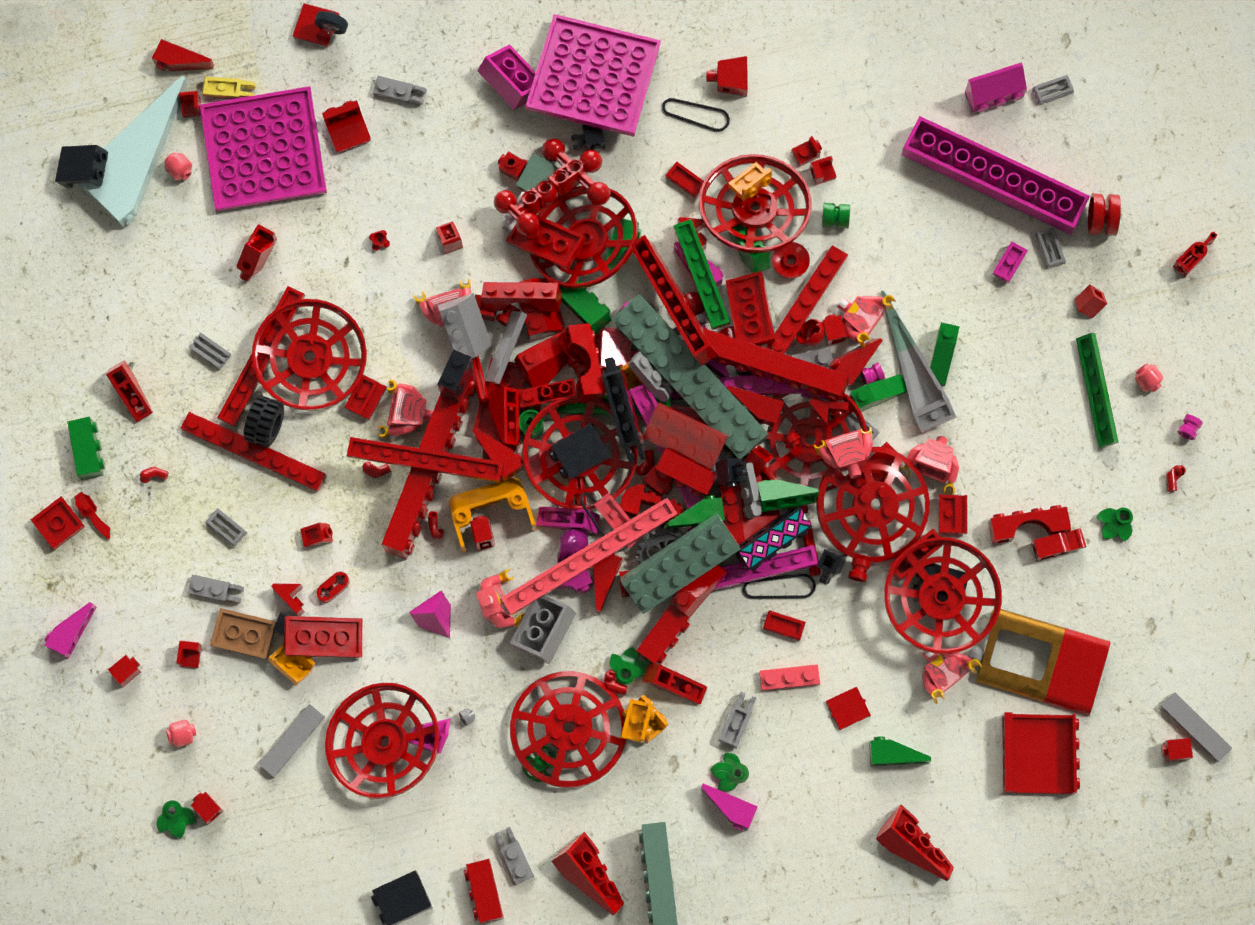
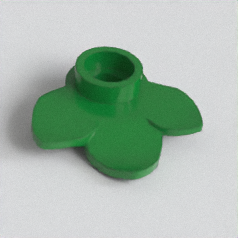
M1122 507L1117 510L1107 508L1097 515L1096 518L1104 523L1102 528V537L1104 539H1112L1119 536L1123 541H1126L1132 535L1131 522L1133 514L1128 508ZM1120 515H1125L1126 520H1121Z
M633 647L625 650L622 656L612 654L610 657V667L616 672V679L622 685H629L635 678L643 676L649 665L647 660L638 661L637 653ZM627 672L629 677L627 679L622 678V673Z
M725 753L724 762H718L710 769L712 774L720 779L718 790L723 792L734 790L738 783L745 782L749 777L748 768L741 764L739 757L733 753ZM737 770L742 771V774L739 777L736 776Z
M169 800L163 805L162 814L157 818L156 825L159 832L169 830L172 836L181 839L185 833L186 825L196 824L197 820L190 808L182 807L175 800ZM170 807L176 809L174 814L169 813L168 809Z

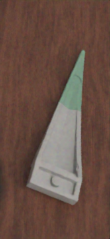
M882 290V297L887 296L886 293ZM885 306L912 412L920 432H926L957 418L949 398L895 308L893 307L892 310H889Z

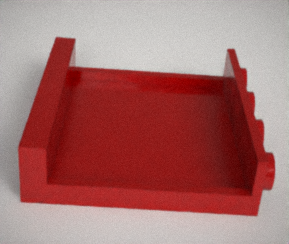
M1004 712L1002 714L1003 793H1077V790L1080 789V778H1077V770L1080 769V759L1076 758V750H1079L1080 742L1079 738H1076V731L1079 730V719H1076V713L1072 715H1041Z

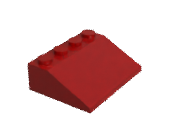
M763 471L756 478V482L770 480ZM737 484L738 487L727 489L726 486H719L725 517L723 522L738 544L780 516V509L761 512L760 516L748 519L743 512L745 505L741 497L740 484Z

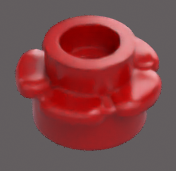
M796 432L788 436L783 441L786 445L785 448H796L801 443L799 441L801 436H798Z

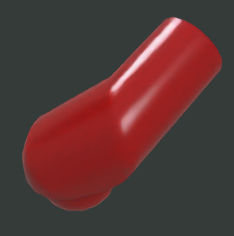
M654 450L644 451L646 459L643 463L636 466L635 472L637 475H647L655 465Z
M367 461L362 465L363 472L373 478H379L392 472L388 464L377 467Z

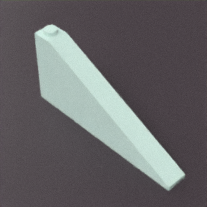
M181 76L103 148L108 151V158L102 186H96L93 183H78L122 227L130 224L139 210L180 106L179 92H185L188 86L184 76Z

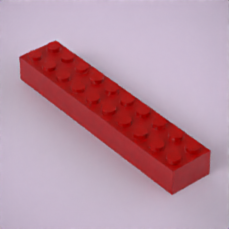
M472 375L459 403L439 395L419 448L448 453L449 449H453L456 442L454 438L456 431L459 432L462 427V415H466L469 409V397H473L476 390ZM415 468L410 469L381 544L385 552L406 560L408 555H412L415 548L413 544L415 537L418 538L421 533L422 527L420 524L422 519L425 520L428 515L429 509H427V506L434 499L436 493L434 488L441 481V473Z

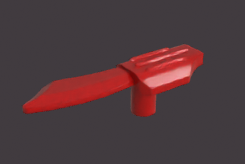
M82 491L75 495V505L83 517H90L97 530L107 539H110L111 528L95 513L97 512V506L91 497Z

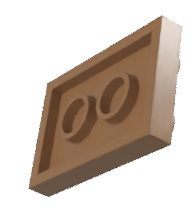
M220 608L210 646L267 660L275 633L273 628L276 621Z

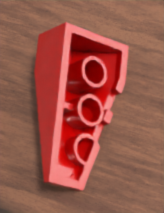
M565 330L528 348L515 357L514 361L530 388L549 384L567 364L570 357L564 353L561 347V337Z
M900 804L882 825L876 840L891 853L948 881L954 869L953 865L940 848L933 846L929 840L931 838L927 832L923 833L917 825L920 823L917 818Z
M583 832L564 847L551 862L564 878L613 916L624 905V902L614 882L609 880L605 872L608 869L605 864L602 865L597 855L599 851L596 845Z

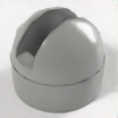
M974 647L969 650L967 657L972 660L977 659L981 663L983 651L978 647Z
M464 709L459 712V716L466 726L475 720V714H470L473 711L472 709Z

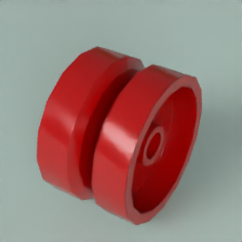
M1091 194L1088 207V234L1099 235L1103 229L1105 235H1117L1121 215L1120 195L1109 194L1105 200L1103 194Z

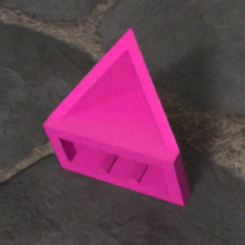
M439 591L409 612L418 627L450 638L451 604L442 591Z
M451 718L438 721L440 741L437 754H441L448 738ZM429 722L422 724V727L426 728L428 726L433 725V723ZM416 726L414 727L412 732L417 731ZM434 733L424 737L423 748L431 753L434 749ZM419 739L409 741V743L418 746Z

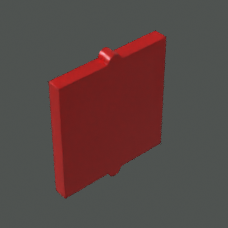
M857 687L826 701L832 713L831 717L835 719L840 730L871 716L865 704L866 700L862 698Z

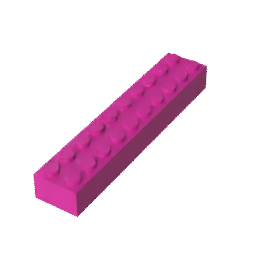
M919 116L901 154L1070 235L1090 198L1089 195L921 116Z

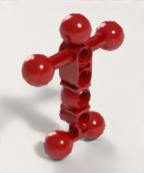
M554 138L547 140L542 147L543 156L550 162L557 161L562 167L557 169L552 176H549L548 181H542L538 183L535 189L531 188V190L524 192L522 203L518 206L514 193L509 190H502L494 196V207L500 213H509L516 220V228L520 234L531 236L539 229V219L535 214L539 213L541 208H545L544 204L553 203L557 196L561 197L562 194L568 193L579 184L587 190V198L592 204H606L611 195L609 187L603 182H594L586 174L595 173L602 167L603 160L599 152L587 150L580 155L579 160H571L565 154V146L562 141Z

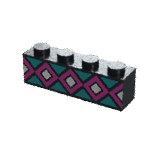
M792 507L740 543V550L735 555L744 569L755 570L762 565L761 562L765 559L769 560L775 557L778 550L792 545V541L795 538L805 536L808 533L807 530L812 526L800 507Z

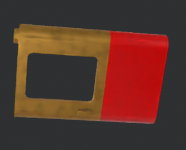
M1000 609L998 619L988 637L981 662L982 668H979L976 683L1089 716L1111 642ZM1001 629L1051 644L1052 648L1042 680H1035L991 666L990 661Z

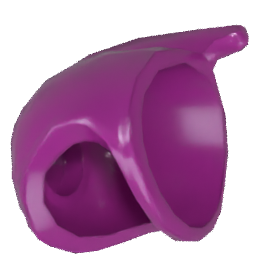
M571 529L560 537L557 555L558 563L588 546V538L582 530Z

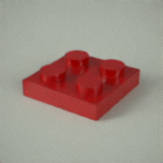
M62 496L30 519L54 550L85 528V525Z

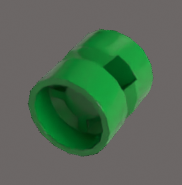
M824 202L822 227L837 225L838 228L848 229L850 204L835 206L834 203Z
M527 410L519 417V430L524 438L532 420L538 414L537 411ZM543 419L537 423L531 434V439L536 440L543 434Z

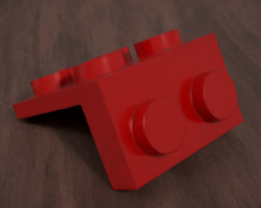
M357 100L347 101L337 108H328L322 113L336 152L346 151L371 140Z

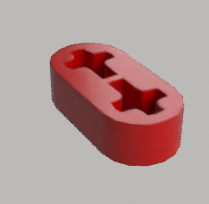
M336 572L317 589L319 600L328 603L342 593L350 583L347 574ZM337 577H345V583L343 585L339 583L334 587V585L338 582ZM331 587L333 588L329 591L330 596L328 598L326 596L321 597L323 595L322 590L328 591Z

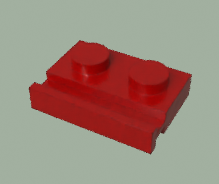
M363 375L344 408L370 421L387 386Z
M939 494V534H967V495Z

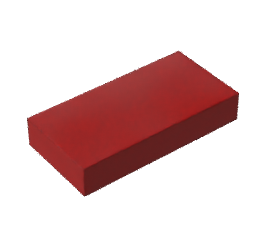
M677 161L665 175V178L693 198L699 195L704 180Z
M769 610L763 630L800 641L806 622Z

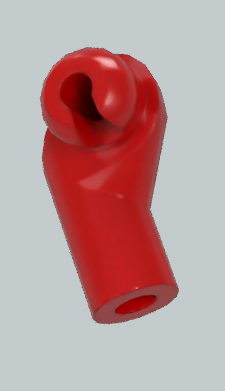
M1183 465L1174 466L1166 474L1168 492L1177 491L1176 481L1186 473Z
M152 466L142 470L139 474V479L142 483H148L150 478L153 477L166 480L169 472Z
M435 511L429 512L428 525L431 537L442 539L444 537V530L438 529V514Z
M607 671L604 675V682L608 690L626 695L628 686L618 683L614 671Z

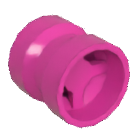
M879 363L873 364L871 368H863L860 373L865 385L885 379L884 372Z
M1186 414L1183 419L1184 424L1179 427L1177 433L1188 440H1195L1196 432L1201 428L1203 422L1193 415Z

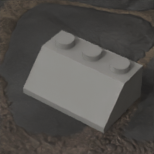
M474 293L437 305L454 350L474 358L492 346Z
M543 596L529 605L510 644L533 658L550 665L576 612L566 604Z

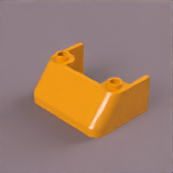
M513 477L505 482L502 480L500 483H492L456 494L450 498L449 509L463 553L467 551L460 528L470 524L472 520L471 511L508 500L510 507L514 510L526 508L532 530L537 531L523 484L518 478Z

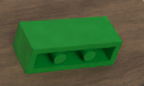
M559 287L562 295L561 302L583 324L590 323L591 330L595 334L612 321L609 315L610 309L604 303L601 305L598 302V297L593 292L589 293L586 290L587 287L580 289Z
M90 416L67 421L77 476L84 480L104 475L105 462L103 458H100L99 451H102L100 440H97L96 433L99 432L97 422H94Z

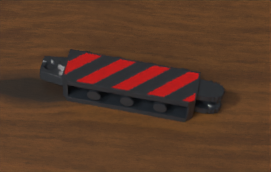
M614 357L605 359L607 369L603 370L602 378L620 444L626 451L629 463L634 462L631 448L636 446L640 459H646L643 448L644 440L625 371L621 369L620 365L616 366Z

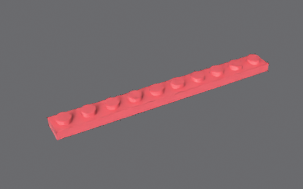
M668 498L503 596L501 600L512 616L676 517L677 512Z

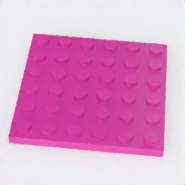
M554 14L525 110L634 137L661 40Z
M310 86L200 104L216 212L327 193Z

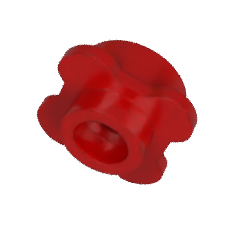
M385 230L369 235V239L373 243V250L378 251L382 247L387 248L390 246Z

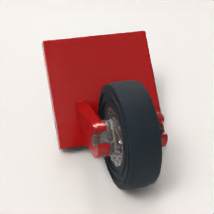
M303 3L293 38L328 47L333 34H345L348 22L340 16L339 12Z

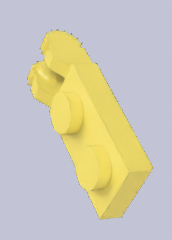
M205 76L202 94L204 97L231 99L254 96V93L242 92L241 88L255 89L256 83L253 81H242L241 79Z

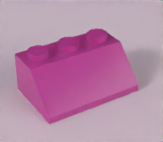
M510 44L486 56L477 71L513 110L527 103L536 72Z
M1022 62L969 79L965 95L971 111L983 112L991 106L999 107L1004 105L1006 101L1022 99L1027 90Z

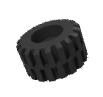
M262 395L258 396L251 405L246 417L244 440L266 448L270 447L275 441L283 422V402Z

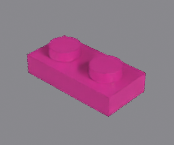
M1011 241L992 275L1009 284L1028 250Z

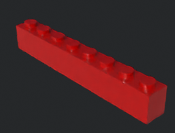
M646 235L642 236L636 241L633 253L691 353L703 366L716 357L718 353L654 244Z
M703 328L718 353L712 359L716 360L718 364L722 366L731 365L738 371H749L756 377L763 378L765 376L771 378V381L782 384L783 382L789 384V387L793 389H805L811 395L818 396L820 394L826 396L825 398L830 401L838 400L842 402L849 382L848 374Z

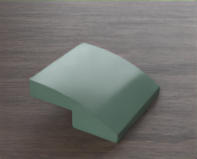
M533 153L516 183V188L524 192L531 190V188L535 189L538 183L548 181V177L552 176L559 168Z

